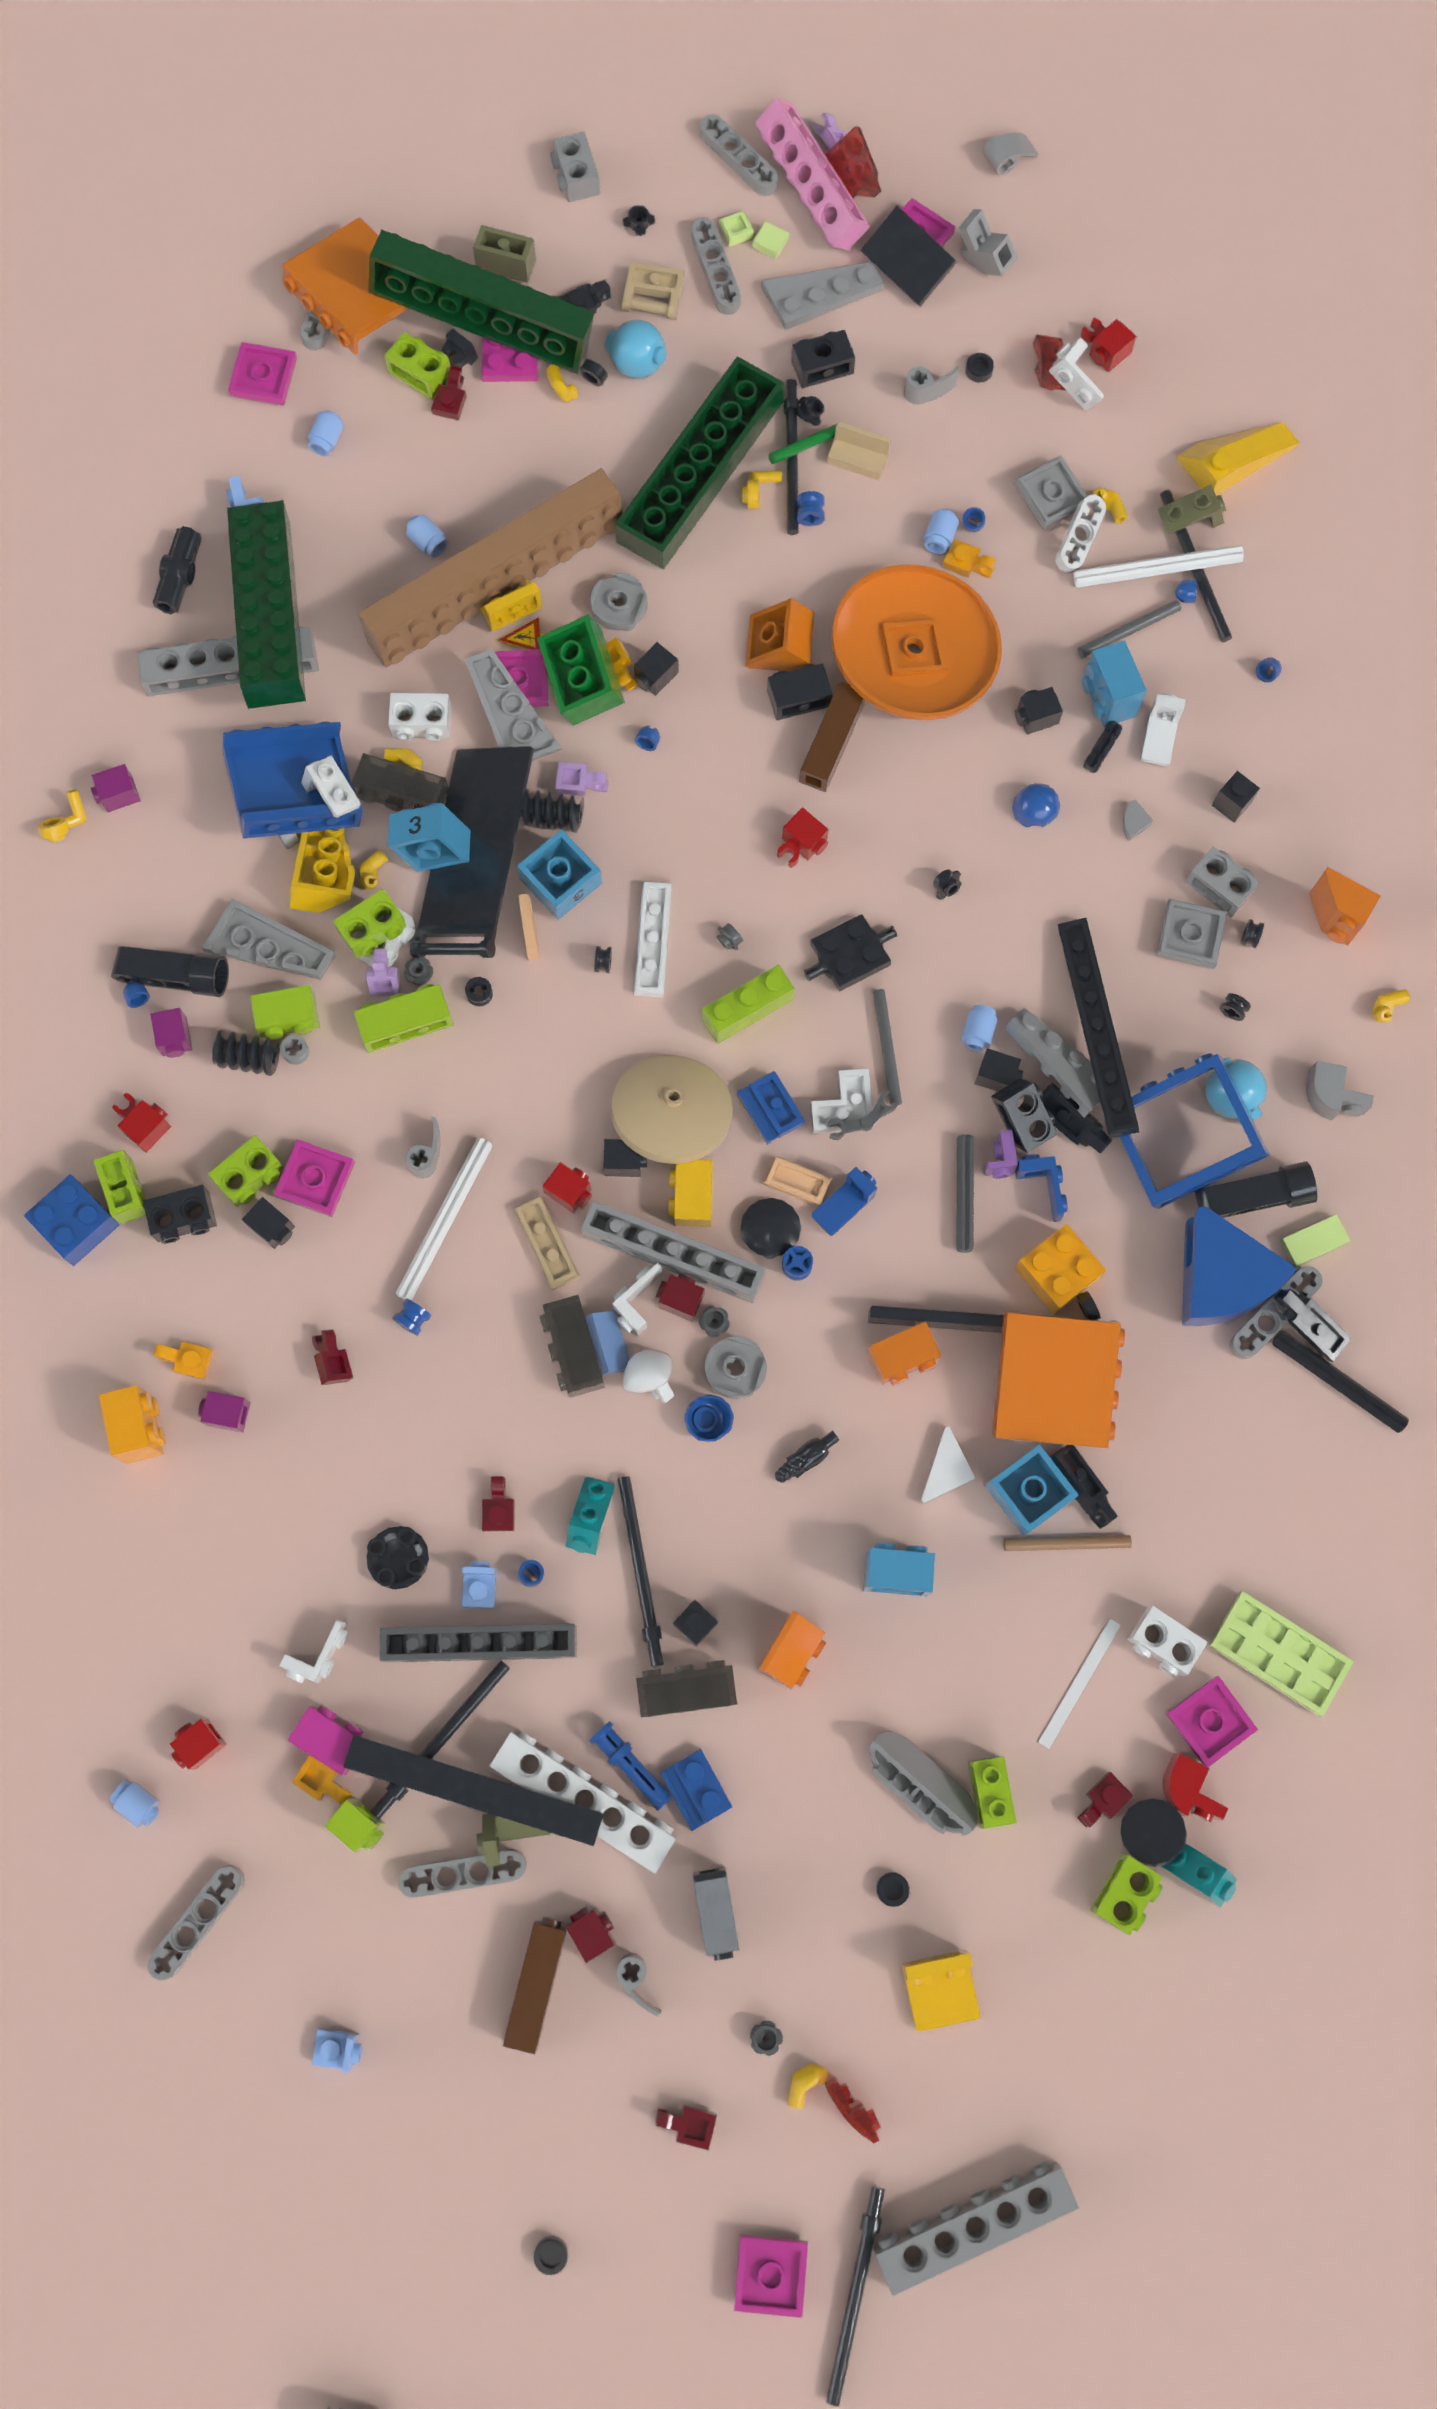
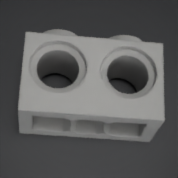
M585 131L553 139L554 151L550 152L553 168L559 169L560 174H557L561 192L566 191L568 201L572 202L600 195L599 175Z
M1214 846L1194 867L1186 880L1189 886L1222 911H1227V915L1231 918L1253 894L1260 883L1251 871L1238 866L1232 861L1229 854L1216 849ZM1207 868H1214L1218 875L1209 873ZM1230 886L1239 887L1242 893L1234 892Z

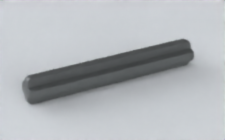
M963 1134L957 1138L956 1250L962 1253H969L974 1248V1137Z

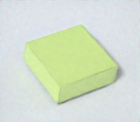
M744 210L719 219V227L729 247L754 238V230Z
M765 222L754 238L752 248L777 259L789 240V232Z

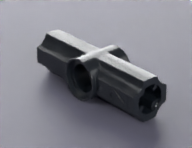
M182 526L176 529L169 554L164 555L160 562V581L152 603L155 608L166 614L173 615V613H178L186 586H191L194 581L196 571L195 559L202 537L200 533L190 527Z

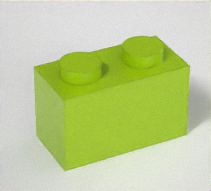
M310 985L250 995L255 1028L261 1038L270 1037L271 1040L282 1038L283 1034L294 1032L296 1034H308L313 1029L320 1028L316 997Z

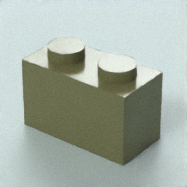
M481 225L473 246L475 265L491 273L528 283L536 262L534 238Z

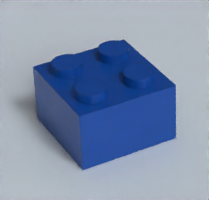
M71 1174L23 1215L63 1259L73 1266L120 1226L93 1195Z

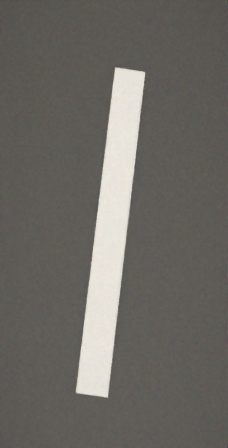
M1109 1619L1038 1743L1050 1749L1119 1630L1120 1624Z

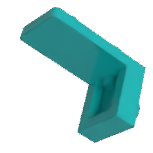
M585 1477L569 1523L565 1547L580 1553L596 1555L602 1526L615 1488L613 1483Z
M1186 1844L1182 1853L1173 1862L1161 1866L1201 1892L1210 1902L1220 1908L1224 1901L1227 1902L1232 1898L1236 1890L1235 1883L1237 1879L1228 1869Z

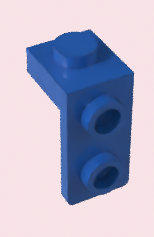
M1039 1154L1023 1156L1022 1160L1017 1162L1018 1165L1015 1170L1016 1180L1046 1176L1053 1221H1061L1064 1212L1068 1210L1066 1195L1061 1194L1059 1183L1063 1182L1061 1165H1056L1055 1156L1040 1158Z
M855 1167L847 1174L846 1182L812 1213L811 1217L829 1236L835 1235L875 1197L877 1192L876 1180L866 1170L861 1172Z

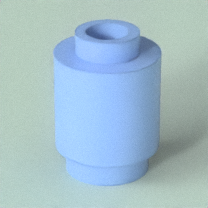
M329 410L317 414L308 435V447L313 452L322 456H328L329 452L334 450L344 427L340 421V416Z
M941 509L933 512L924 536V546L931 553L944 554L951 547L959 524L958 518L952 511Z
M416 515L408 521L406 536L425 555H430L434 558L445 550L448 544L445 534L426 515Z
M974 1005L973 1010L969 1011L961 1036V1040L968 1049L982 1051L990 1047L997 1024L996 1011L986 1005Z
M127 1779L115 1789L109 1799L114 1804L113 1809L137 1828L142 1824L146 1827L150 1825L160 1812L157 1809L159 1800L138 1783H131Z

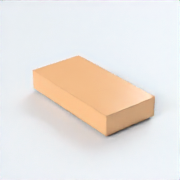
M528 893L518 895L526 951L528 960L539 959L540 954L531 898Z
M775 1156L764 1186L819 1207L822 1204L832 1178Z

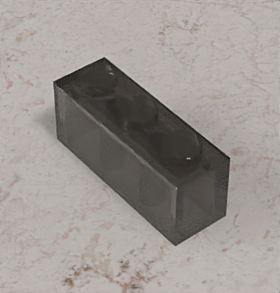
M365 753L361 757L351 783L355 795L361 801L381 803L388 809L396 812L404 809L425 807L431 803L444 804L448 793V784L445 777Z
M579 1295L543 1304L545 1314H541L539 1317L544 1333L549 1331L551 1333L553 1343L547 1345L552 1362L559 1361L561 1372L557 1373L556 1377L561 1392L567 1390L569 1398L605 1388Z
M725 1660L706 1662V1669L694 1670L693 1664L675 1666V1673L663 1675L661 1669L642 1671L643 1677L636 1678L641 1718L737 1705L732 1665L726 1666Z

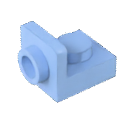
M470 1561V1567H462V1574H464L462 1607L495 1608L497 1570L489 1567L490 1562Z
M319 2028L317 2030L312 2065L342 2069V2072L349 2073L353 2069L354 2064L359 2065L361 2059L362 2044L357 2043L359 2034Z

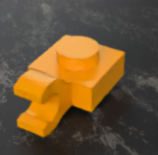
M954 539L943 561V568L968 578L972 571L983 577L990 578L995 569L993 566L996 559L988 555L979 556L980 548Z
M614 637L606 643L619 684L622 687L625 686L627 691H631L638 685L633 675L626 668L633 661L621 640Z
M181 1342L179 1350L156 1344L153 1356L159 1360L175 1363L174 1373L205 1381L214 1351L210 1348Z
M311 1755L308 1756L291 1782L318 1801H321L323 1796L327 1794L342 1805L346 1799H350L353 1795L351 1791L334 1782L338 1775L337 1772Z

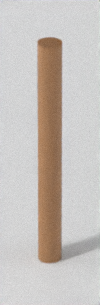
M1130 1535L1004 1539V1551L1131 1548L1132 1545Z

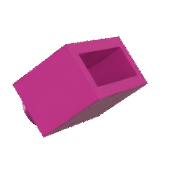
M322 1704L318 1709L309 1706L287 1741L338 1774L347 1775L350 1770L343 1768L353 1736L361 1737L364 1731L350 1722H347L344 1726L334 1720L337 1714Z

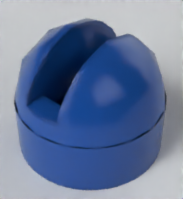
M971 507L965 511L963 515L965 529L975 533L984 527L985 513L978 507ZM968 518L978 523L979 525L976 526L973 523L967 521Z
M1184 580L1177 585L1175 594L1180 602L1195 603L1197 592L1196 580Z
M1273 657L1263 659L1256 666L1257 677L1265 683L1274 681L1281 673L1282 666L1280 661ZM1272 666L1273 670L1271 674H1268L1267 671Z
M647 725L639 730L635 742L643 750L654 751L659 744L660 734L657 728L651 729L650 725Z
M130 982L123 989L124 999L131 1008L144 1005L150 998L145 986L139 982Z
M535 1560L525 1561L521 1564L518 1571L519 1581L526 1587L539 1585L544 1576L543 1566ZM526 1569L537 1580L532 1581L523 1571Z

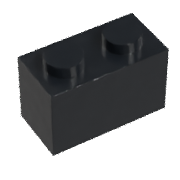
M823 663L817 665L807 664L798 670L790 672L779 671L767 679V693L776 721L828 708L832 700L833 693Z

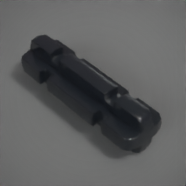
M1110 721L1107 724L1104 732H1102L1083 764L1086 770L1091 773L1098 771L1101 763L1113 747L1114 742L1121 734L1123 729L1121 724L1115 721Z

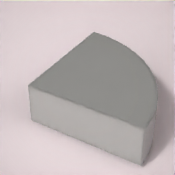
M1135 799L1127 807L1123 819L1124 833L1129 841L1152 825L1153 819Z

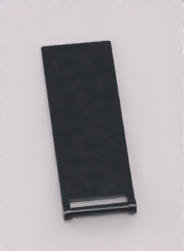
M531 746L457 750L445 806L471 830L469 862L430 870L415 940L410 944V954L413 958L425 957V955H480L482 958L494 957L496 952L494 942L534 753V749ZM427 937H484L480 943H425Z

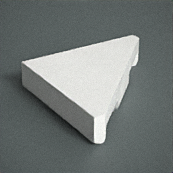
M949 1426L943 1431L921 1498L922 1504L975 1479Z

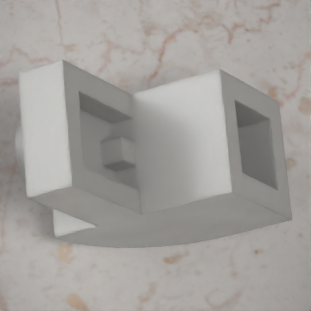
M973 209L958 227L965 243L960 249L961 254L970 265L982 273L1002 276L1016 260L1017 255L1009 235L992 233L982 209Z
M1317 1061L1309 1069L1306 1089L1308 1101L1315 1112L1328 1120H1333L1341 1111L1347 1116L1358 1117L1364 1115L1372 1107L1374 1095L1344 1089L1346 1066Z

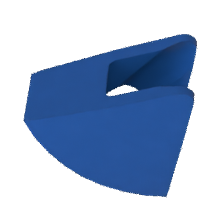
M1204 1206L1198 1208L1195 1212V1217L1189 1218L1185 1223L1182 1326L1214 1325L1246 1314L1278 1291L1297 1268L1209 1208Z

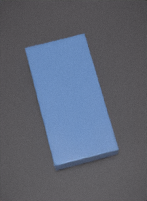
M615 1310L587 1315L585 1319L602 1375L624 1372L630 1358Z

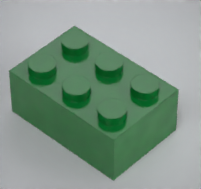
M589 614L537 638L560 714L572 725H577L625 703L602 629Z

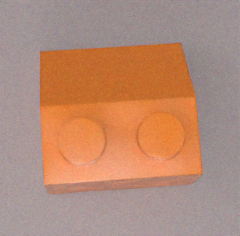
M790 598L751 614L745 666L749 669L790 672L810 664L815 612Z
M1329 867L1326 868L1309 893L1321 931L1327 934L1332 941L1340 944L1343 943L1347 946L1365 925L1381 895Z
M793 1610L758 1670L789 1689H792L795 1684L801 1687L810 1672L805 1667L811 1656L817 1659L826 1644L822 1640L825 1632Z

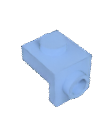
M240 475L229 478L231 489L226 490L230 507L264 503L262 497L247 499Z

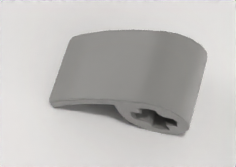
M1020 133L996 136L988 141L983 148L984 156L998 175H1004L1011 171L1016 165L1019 156H1038V152L1028 138Z
M922 366L911 368L906 378L905 398L910 403L917 405L943 396L956 386L959 373L958 367L933 381L932 375L927 368Z
M431 1116L433 1122L432 1148L425 1145H415L408 1149L405 1156L410 1172L417 1178L424 1179L430 1177L436 1170L441 1145L440 1129L436 1117ZM425 1157L427 1162H421L420 1165L417 1166L415 1161H421L422 1158Z
M637 1954L624 1956L616 1969L619 1983L637 2004L655 2016L660 2015L661 2009L647 2002L634 1990L644 1981L647 1973L644 1959ZM631 1962L632 1966L638 1964L640 1967L637 1971L638 1978L632 1979L631 1975L628 1978L624 1976L626 1963Z

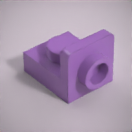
M1012 1130L1000 1131L997 1141L993 1142L995 1159H1000V1161L988 1162L984 1168L985 1176L993 1175L994 1179L1011 1176V1173L1015 1172L1018 1165Z

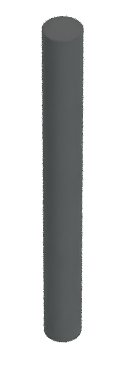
M1175 600L1079 647L1078 654L1081 658H1085L1091 655L1093 650L1109 646L1180 611L1181 604L1178 600Z
M877 989L873 991L887 1087L890 1090L889 1100L890 1105H893L899 1099L898 1105L902 1104L886 995L884 989Z

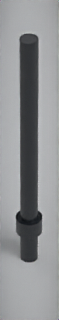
M795 379L786 381V399L783 401V412L786 415L787 445L798 441L796 411L800 408V403L797 398V381ZM798 454L787 458V533L789 535H797L799 533L797 521Z
M1165 490L1160 494L1164 506L1175 501L1170 490ZM1186 527L1176 531L1175 533L1183 552H1196ZM1204 569L1191 570L1221 642L1229 641L1232 635Z
M630 1476L618 1478L644 1623V1629L641 1630L643 1641L647 1642L651 1667L664 1665L660 1639L663 1638L661 1627L657 1626L631 1479Z
M501 1660L419 1755L433 1759L511 1668ZM390 1782L385 1788L387 1792L370 1812L378 1819H381L396 1800L400 1801L409 1791L407 1787Z
M872 2186L867 2212L862 2214L860 2229L863 2231L826 2403L832 2406L840 2405L875 2235L880 2233L882 2224L880 2212L885 2189L878 2186Z

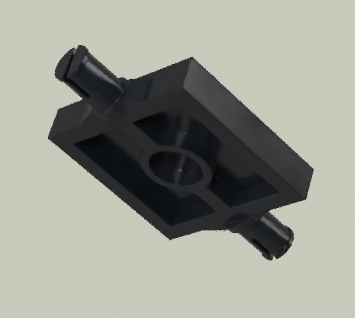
M860 914L810 940V945L818 956V963L805 969L804 974L808 981L825 974L833 981L840 992L891 966V959L884 950L883 943L897 937V932L891 925L876 933L869 926L863 914Z

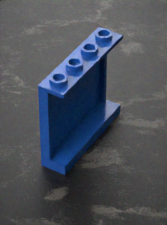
M324 721L318 724H293L287 727H262L254 730L236 729L230 732H223L222 751L243 839L360 827L363 812L361 804L358 809L342 816L334 817L319 791L314 789L306 792L301 783L306 766L312 762L332 756L353 790L339 736L340 722Z

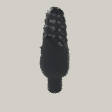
M832 1430L821 1439L817 1437L807 1441L794 1454L786 1457L787 1462L775 1472V1479L781 1483L790 1480L792 1477L798 1479L803 1473L820 1464L828 1456V1449L840 1441V1439Z

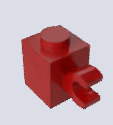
M1093 318L1090 327L1095 331H1090L1084 326L1080 336L1084 341L1092 343L1089 356L1092 357L1098 366H1102L1109 373L1132 353L1137 336L1118 319L1105 328L1099 319Z
M802 807L783 826L782 839L786 843L778 848L777 857L781 858L785 853L792 854L793 857L788 861V866L792 868L798 863L799 854L807 861L814 854L820 855L828 845L829 829Z
M125 1093L123 1096L129 1101V1106L126 1109H120L115 1104L112 1106L113 1110L120 1117L124 1118L117 1127L147 1153L171 1128L170 1124L165 1120L168 1114L155 1102L151 1106L143 1099L137 1103L132 1095Z

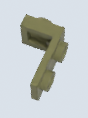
M1209 485L1159 508L1158 511L1167 534H1172L1207 517L1210 518L1213 528L1223 524L1222 512L1226 511V506L1222 496H1216L1212 485Z
M489 1813L482 1814V1833H477L478 1853H484L487 1867L500 1865L501 1841L545 1836L551 1833Z

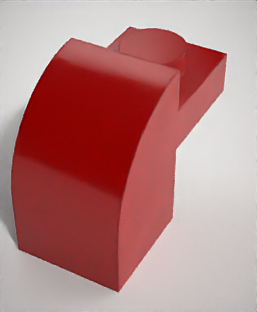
M1173 1753L1163 1777V1792L1167 1802L1174 1806L1181 1816H1189L1192 1807H1194L1193 1814L1208 1822H1212L1213 1818L1224 1820L1229 1808L1199 1793L1210 1768L1181 1753Z

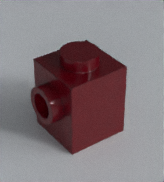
M670 1274L667 1282L662 1280L655 1298L660 1299L658 1302L660 1309L693 1322L704 1298L705 1288L695 1285L696 1281L689 1276L679 1274L676 1277Z
M587 1906L570 1916L572 1923L567 1925L566 1929L585 1963H588L616 1944L610 1933L614 1926L605 1911L599 1913L597 1908L589 1911Z

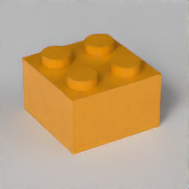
M1067 1223L1020 1259L1015 1267L1017 1272L1053 1315L1074 1300L1077 1295L1083 1293L1097 1282L1107 1271Z
M137 1385L99 1394L110 1455L130 1464L164 1455L162 1446L166 1445V1437L163 1428L158 1427L156 1416L160 1415V1407L156 1397H152L150 1393Z

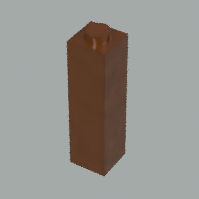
M839 682L800 769V783L825 793L865 705V699L849 683Z
M543 1916L542 1922L535 1921L533 1923L503 2047L534 2055L538 2050L567 1929L561 1927L562 1921Z

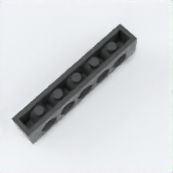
M575 1624L380 1628V1661L385 1663L577 1658V1626Z

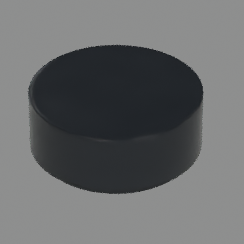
M985 353L971 355L967 360L965 369L967 377L973 382H986L993 374L994 362Z
M586 359L580 367L581 375L595 386H602L608 378L606 370L593 360Z
M1085 1291L1077 1295L1076 1299L1084 1317L1089 1320L1100 1319L1099 1310L1090 1293Z
M889 1872L880 1877L876 1885V1893L882 1903L890 1907H897L908 1899L910 1888L907 1880L902 1875Z
M547 2236L537 2244L534 2251V2263L541 2273L555 2275L566 2266L568 2248L562 2239L556 2236Z

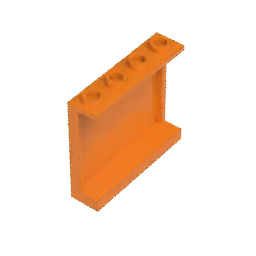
M360 217L282 264V282L286 290L290 294H294L301 301L303 307L308 312L311 311L319 319L321 325L325 329H329L337 337L339 343L343 347H347L354 355L358 354L359 340L409 309L368 293L370 253L379 235Z
M1004 1310L992 1434L995 1438L1109 1448V1440H1114L1116 1430L1115 1422L1111 1421L1112 1409H1117L1119 1392L1114 1390L1115 1380L1121 1377L1122 1361L1118 1360L1119 1347L1124 1346L1125 1329L1121 1328V1323L1116 1320L1100 1321L1025 1314Z

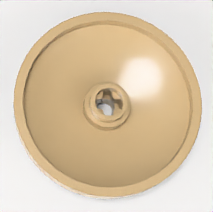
M676 1055L651 1057L630 1067L618 1080L611 1104L612 1121L624 1143L645 1158L668 1164L688 1163L712 1153L727 1136L733 1113L731 1095L717 1073L699 1061Z

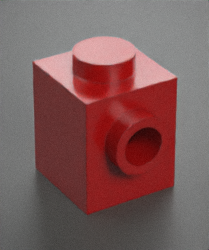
M561 1162L542 1186L547 1196L573 1214L578 1207L583 1209L592 1197L590 1193L592 1189L588 1181L589 1176L579 1168L575 1167L572 1170Z
M202 1718L193 1725L189 1722L182 1726L174 1734L176 1739L170 1743L174 1750L171 1753L173 1759L182 1769L187 1767L188 1770H196L227 1745L208 1719Z

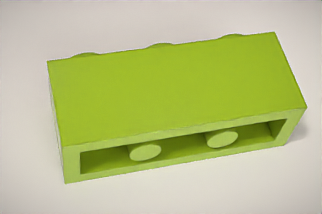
M778 964L702 1008V1020L717 1044L793 1001L795 988Z
M426 984L419 987L416 992L409 994L398 993L389 997L387 1001L378 1004L370 1002L362 1005L359 1010L354 1011L362 1040L368 1053L454 1026L440 984Z

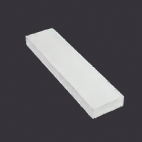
M642 881L634 996L664 997L672 883Z

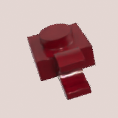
M451 366L447 386L438 385L431 407L432 415L459 421L467 397L466 391L461 390L464 376H461L462 368Z
M322 1330L321 1335L313 1336V1346L319 1351V1353L314 1355L321 1385L345 1383L352 1380L353 1374L346 1349L338 1350L334 1330Z
M504 1476L491 1477L492 1499H482V1531H515V1500L505 1499L506 1478Z
M1111 1771L1107 1772L1087 1792L1086 1796L1092 1803L1077 1819L1086 1828H1090L1102 1814L1108 1819H1112L1133 1795Z
M686 2105L683 2106L682 2115L658 2108L655 2123L658 2127L677 2131L676 2142L709 2151L717 2114Z

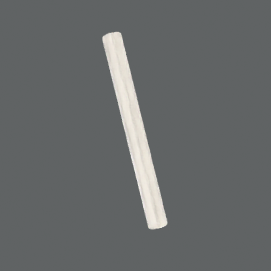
M1241 545L1094 567L1074 571L1073 579L1075 587L1079 588L1242 562L1244 552Z
M480 1137L476 1139L396 1291L398 1298L404 1301L406 1298L413 1299L492 1148L488 1140Z

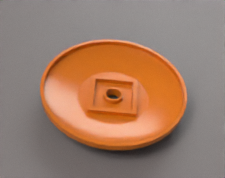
M913 564L895 565L881 568L864 576L842 598L832 625L833 652L838 667L846 681L862 698L873 706L902 718L937 720L951 717L967 710L987 693L998 673L1001 663V635L996 619L986 602L973 588L959 578L928 566ZM910 644L916 645L920 648L921 652L912 653L908 650L907 646Z

